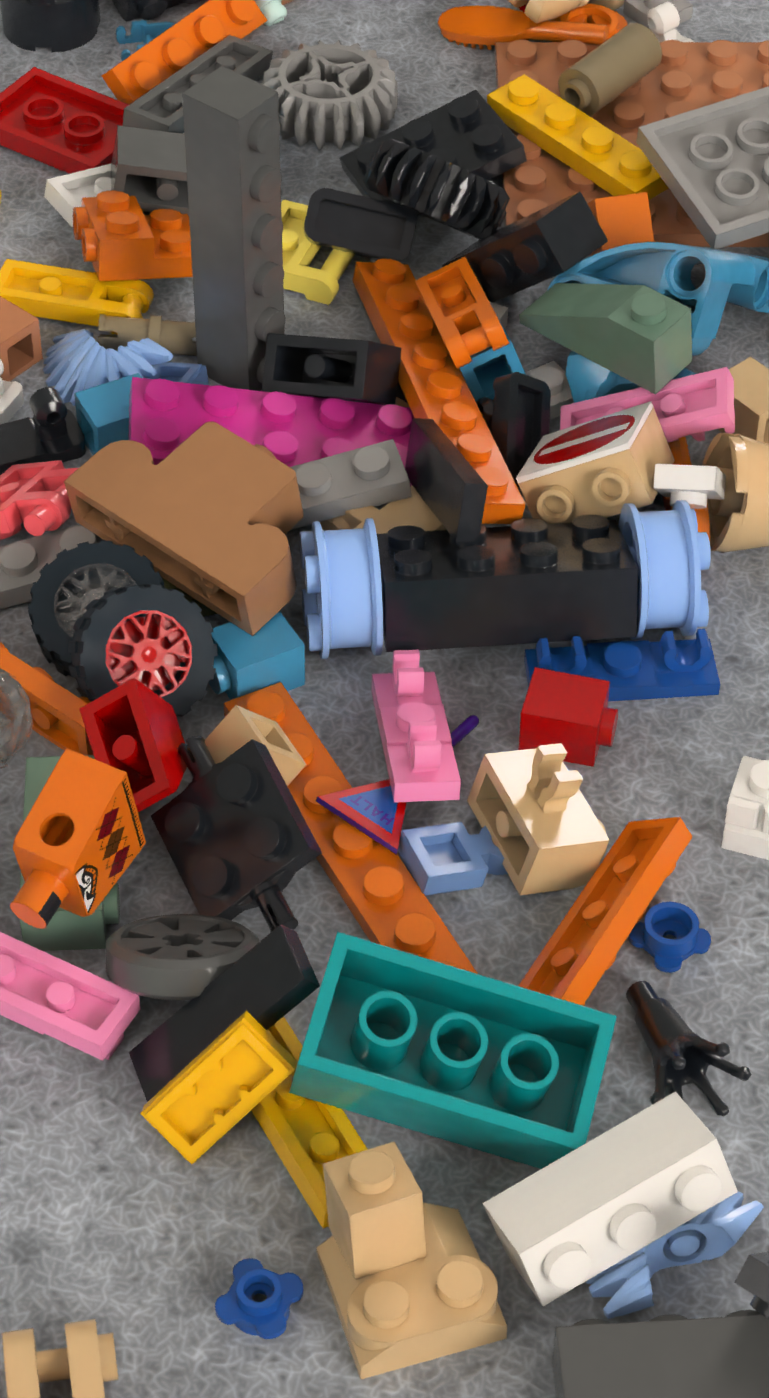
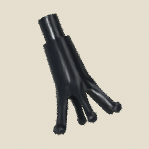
M638 981L632 984L626 992V998L636 1012L634 1019L652 1055L655 1070L654 1094L650 1097L651 1104L653 1105L665 1098L666 1085L670 1094L676 1091L683 1099L682 1086L693 1083L707 1097L716 1110L717 1115H727L729 1108L712 1088L706 1076L707 1068L709 1065H712L742 1081L750 1078V1069L746 1066L739 1067L722 1058L730 1053L729 1045L725 1042L715 1044L695 1034L669 1001L658 997L649 982Z

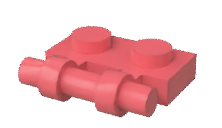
M62 460L16 464L0 475V540L17 534L22 529L21 524L23 522L26 531L33 536H41L46 531L57 530L69 519L72 508L64 481L78 468L64 469Z

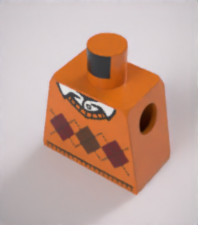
M65 749L14 839L13 850L25 881L10 904L12 912L19 919L33 927L44 929L59 907L81 917L92 915L142 850L146 840L127 772L71 749Z

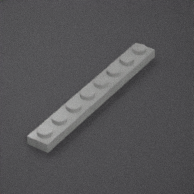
M394 439L290 467L296 472L304 513L303 518L292 529L310 525L315 521L321 522L343 516L346 510L368 506L376 507L412 497L410 481ZM79 524L0 546V609L32 601L30 591L33 582L37 583L41 576L40 570L46 563L50 564L57 558L56 554L64 549L69 551L76 548L79 543L89 541V544L100 543L104 539Z

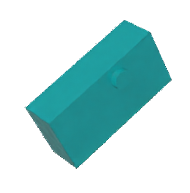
M337 932L289 1093L542 1169L586 1144L617 1016Z

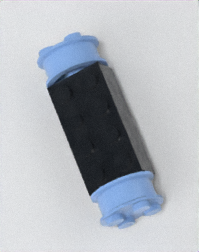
M677 500L672 510L638 512L633 503H625L621 509L619 525L616 520H608L599 515L578 516L570 523L547 524V522L540 519L525 518L514 521L511 526L486 527L481 524L480 537L477 539V543L455 542L447 530L424 531L420 527L408 525L391 528L388 533L377 534L373 518H366L363 528L323 530L320 522L315 521L312 522L311 531L300 532L301 566L305 571L306 589H302L304 626H307L309 651H319L321 659H328L330 649L370 647L374 656H380L382 654L383 640L386 652H393L394 650H434L537 643L540 638H548V642L571 641L573 636H580L582 640L627 637L637 640L643 637L645 630L679 628L683 636H693L697 627H707L708 598L706 591L701 590V570H708L710 567V541L707 532H698L696 512L690 508L686 500Z

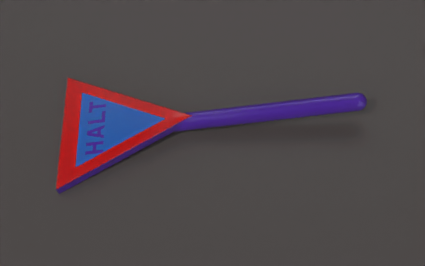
M470 715L450 733L453 748L479 724L477 716ZM389 779L317 796L316 802L397 854L407 802H394Z

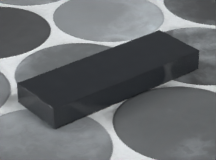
M412 418L405 465L410 483L455 542L477 543V539L480 537L488 485L433 419Z
M280 924L210 983L200 996L191 999L129 1052L147 1102L246 1010L268 1030L320 987L296 931Z

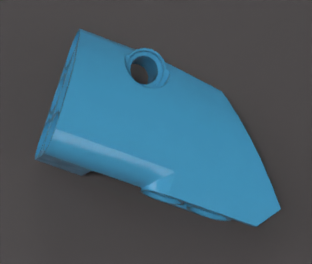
M643 242L626 244L601 251L581 260L554 278L548 288L549 290L556 283L645 285L691 308L693 357L702 354L710 346L712 340L716 338L726 302L756 312L769 313V257L677 243ZM704 264L706 271L705 279L702 285L696 289L691 281V271L694 265Z

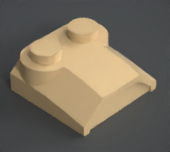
M423 1202L427 1257L357 1280L354 1279L333 1236L316 1247L323 1273L361 1380L507 1338V1324L497 1301L498 1284L492 1270L481 1261L458 1209Z

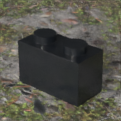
M268 333L262 391L395 405L401 348L368 340Z

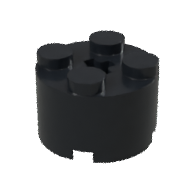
M0 0L4 34L11 43L25 50L36 51L35 47L51 48L52 52L76 49L95 37L100 24L99 0Z

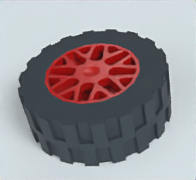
M138 584L113 588L104 592V596L99 600H93L85 607L87 611L83 617L77 618L75 622L73 640L69 641L68 653H71L72 665H69L71 677L76 679L79 686L76 689L81 696L88 698L92 702L132 678H136L171 704L176 716L183 717L192 710L190 707L196 701L203 699L208 692L205 689L209 680L214 678L216 668H213L214 656L218 655L217 644H213L211 635L214 632L209 621H205L200 613L202 609L195 602L186 600L183 597L184 594L176 589H166L162 585Z

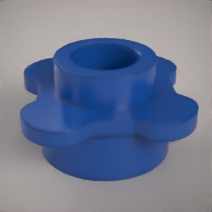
M662 902L648 910L644 922H638L629 934V941L634 947L646 950L654 958V965L658 970L672 973L680 970L682 961L694 953H706L710 948L711 936L707 930L699 928L698 917L692 909L677 902ZM673 935L676 939H667L664 936Z
M248 1258L239 1261L233 1268L234 1281L228 1293L219 1296L215 1302V1312L218 1319L227 1325L235 1324L241 1331L263 1339H274L281 1336L286 1330V1321L290 1314L291 1304L299 1301L303 1296L302 1280L298 1275L291 1272L280 1275L264 1269L261 1262L257 1259ZM256 1294L266 1296V1300L262 1302H255L252 1298Z

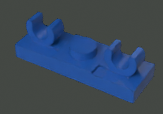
M697 629L696 639L675 640L673 631H665L660 641L657 642L638 640L587 643V646H584L580 636H573L571 640L572 647L549 648L548 638H540L536 644V649H525L524 664L528 687L534 668L537 667L610 681L608 702L719 695L720 680L711 641L705 629Z

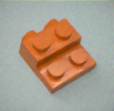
M113 190L100 192L97 194V197L82 198V207L73 208L75 240H81L84 262H92L99 281L193 277L188 214H182L173 209H157L152 211L150 215H144L135 196H129L124 192Z

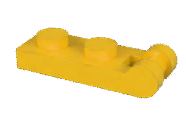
M6 259L0 270V296L31 315L40 318L98 327L100 314L143 319L142 313H146L149 310L154 298L153 289L142 280L99 281L95 272Z

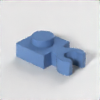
M462 822L405 829L401 832L398 853L425 896L482 887L487 873L492 875L508 874L502 864L504 856L492 842V836L486 826L481 829L479 834L469 835Z

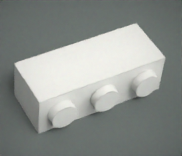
M675 1091L484 1202L483 1205L504 1251L542 1306H545L738 1191L717 1138Z

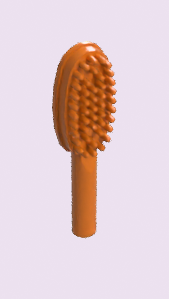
M496 6L454 7L443 12L438 19L441 33L445 38L449 39V42L456 41L457 45L463 43L464 47H468V44H471L472 49L479 45L480 50L484 49V45H487L488 50L492 49L491 45H495L496 48V42L528 41V39L556 42L578 40L587 44L601 45L609 37L608 25L561 21L534 23L522 11Z

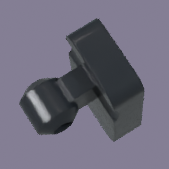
M321 188L315 191L310 198L304 223V233L306 238L315 245L377 259H393L403 263L410 254L418 217L415 210L407 206L330 188Z
M514 372L499 376L494 380V399L482 397L476 401V404L522 495L516 477L541 438L549 434L551 392L549 386L544 381Z
M51 387L41 388L31 396L29 404L34 414L33 418L27 417L0 424V475L16 464L62 460L63 463L85 455L84 434L73 412L66 408L56 389Z

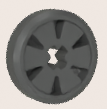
M171 914L143 918L124 925L108 937L106 941V974L112 982L133 994L162 1000H191L200 996L210 983L260 941L252 931L243 925L215 916Z

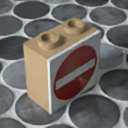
M650 401L544 435L517 475L516 480L532 518L543 520L547 524L570 523L574 518L582 515H599L607 518L620 514L625 503H633L636 508L652 504L658 493L653 488L655 464H673L675 459L653 404Z

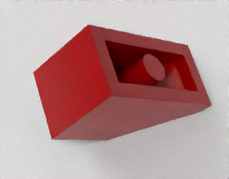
M132 678L79 708L95 760L127 772L138 812L177 791L187 766L178 752L179 745L181 743L185 744L171 704L136 678Z

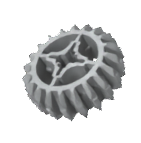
M319 40L318 44L314 46L301 43L299 44L298 51L284 50L281 58L270 60V68L264 71V79L261 84L278 92L279 123L282 140L295 136L299 147L308 143L309 140L315 141L319 150L325 145V142H334V145L340 150L344 141L347 140L360 147L363 136L377 139L379 129H389L390 120L395 118V109L398 107V83L395 80V71L389 69L387 59L377 57L376 50L361 51L358 43L351 46L342 45L340 40L335 44H324Z

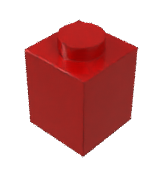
M535 667L521 711L519 750L536 749L541 745L562 743L567 752L563 761L594 767L599 746H612L617 726L618 709L608 708L610 681Z

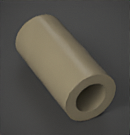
M628 24L560 75L558 87L561 98L589 116L594 115L658 67L662 59V49L657 37L649 28L642 24Z

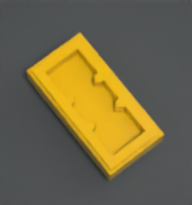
M246 1010L144 1105L140 1114L192 1165L296 1069L298 1061Z

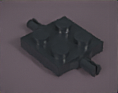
M193 736L186 739L185 741L188 745L181 743L178 747V752L193 777L192 782L188 784L183 792L152 814L151 818L199 915L232 920L244 910L259 907L270 928V933L280 924L294 930L298 926V920L294 917L282 891L287 887L295 873L322 854V851L266 745L251 739L224 761L215 764L202 736Z

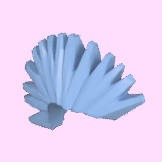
M82 329L53 338L55 344L48 348L45 354L48 357L44 359L43 363L46 366L43 368L44 374L51 373L45 381L47 386H55L54 389L59 392L63 402H71L75 406L74 393L139 373L142 378H151L157 374L151 365L169 362L174 356L170 351L149 338L141 339L140 341H129L125 347L120 345L117 351L111 348L105 349L95 341L92 332Z
M738 1191L587 1280L586 1284H591L589 1286L591 1296L612 1297L603 1308L604 1315L608 1319L654 1306L650 1279L655 1272L664 1268L701 1263L703 1260H712L723 1256L737 1243L764 1206L757 1200L741 1206L744 1197L743 1193Z

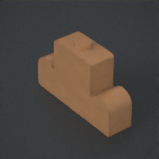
M210 421L203 424L157 465H154L151 451L142 443L134 440H120L110 443L100 449L64 481L77 523L106 541H113V544L123 546V544L134 548L135 552L141 557L145 555L152 562L154 571H159L162 578L252 636L288 604L295 594L297 582L290 547L285 534L304 515L296 472L277 460L273 453L263 445H252L216 422Z

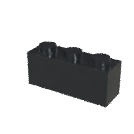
M578 192L494 231L492 235L478 240L441 266L444 267L466 257L489 302L493 303L564 273L608 242V239L582 193Z

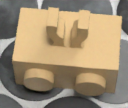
M562 743L541 745L536 749L484 754L467 799L481 827H487L492 836V842L504 856L502 864L520 896L573 889L587 884L598 869L610 841L604 825L596 818L579 790L583 781L578 770L568 771L563 763L567 752Z

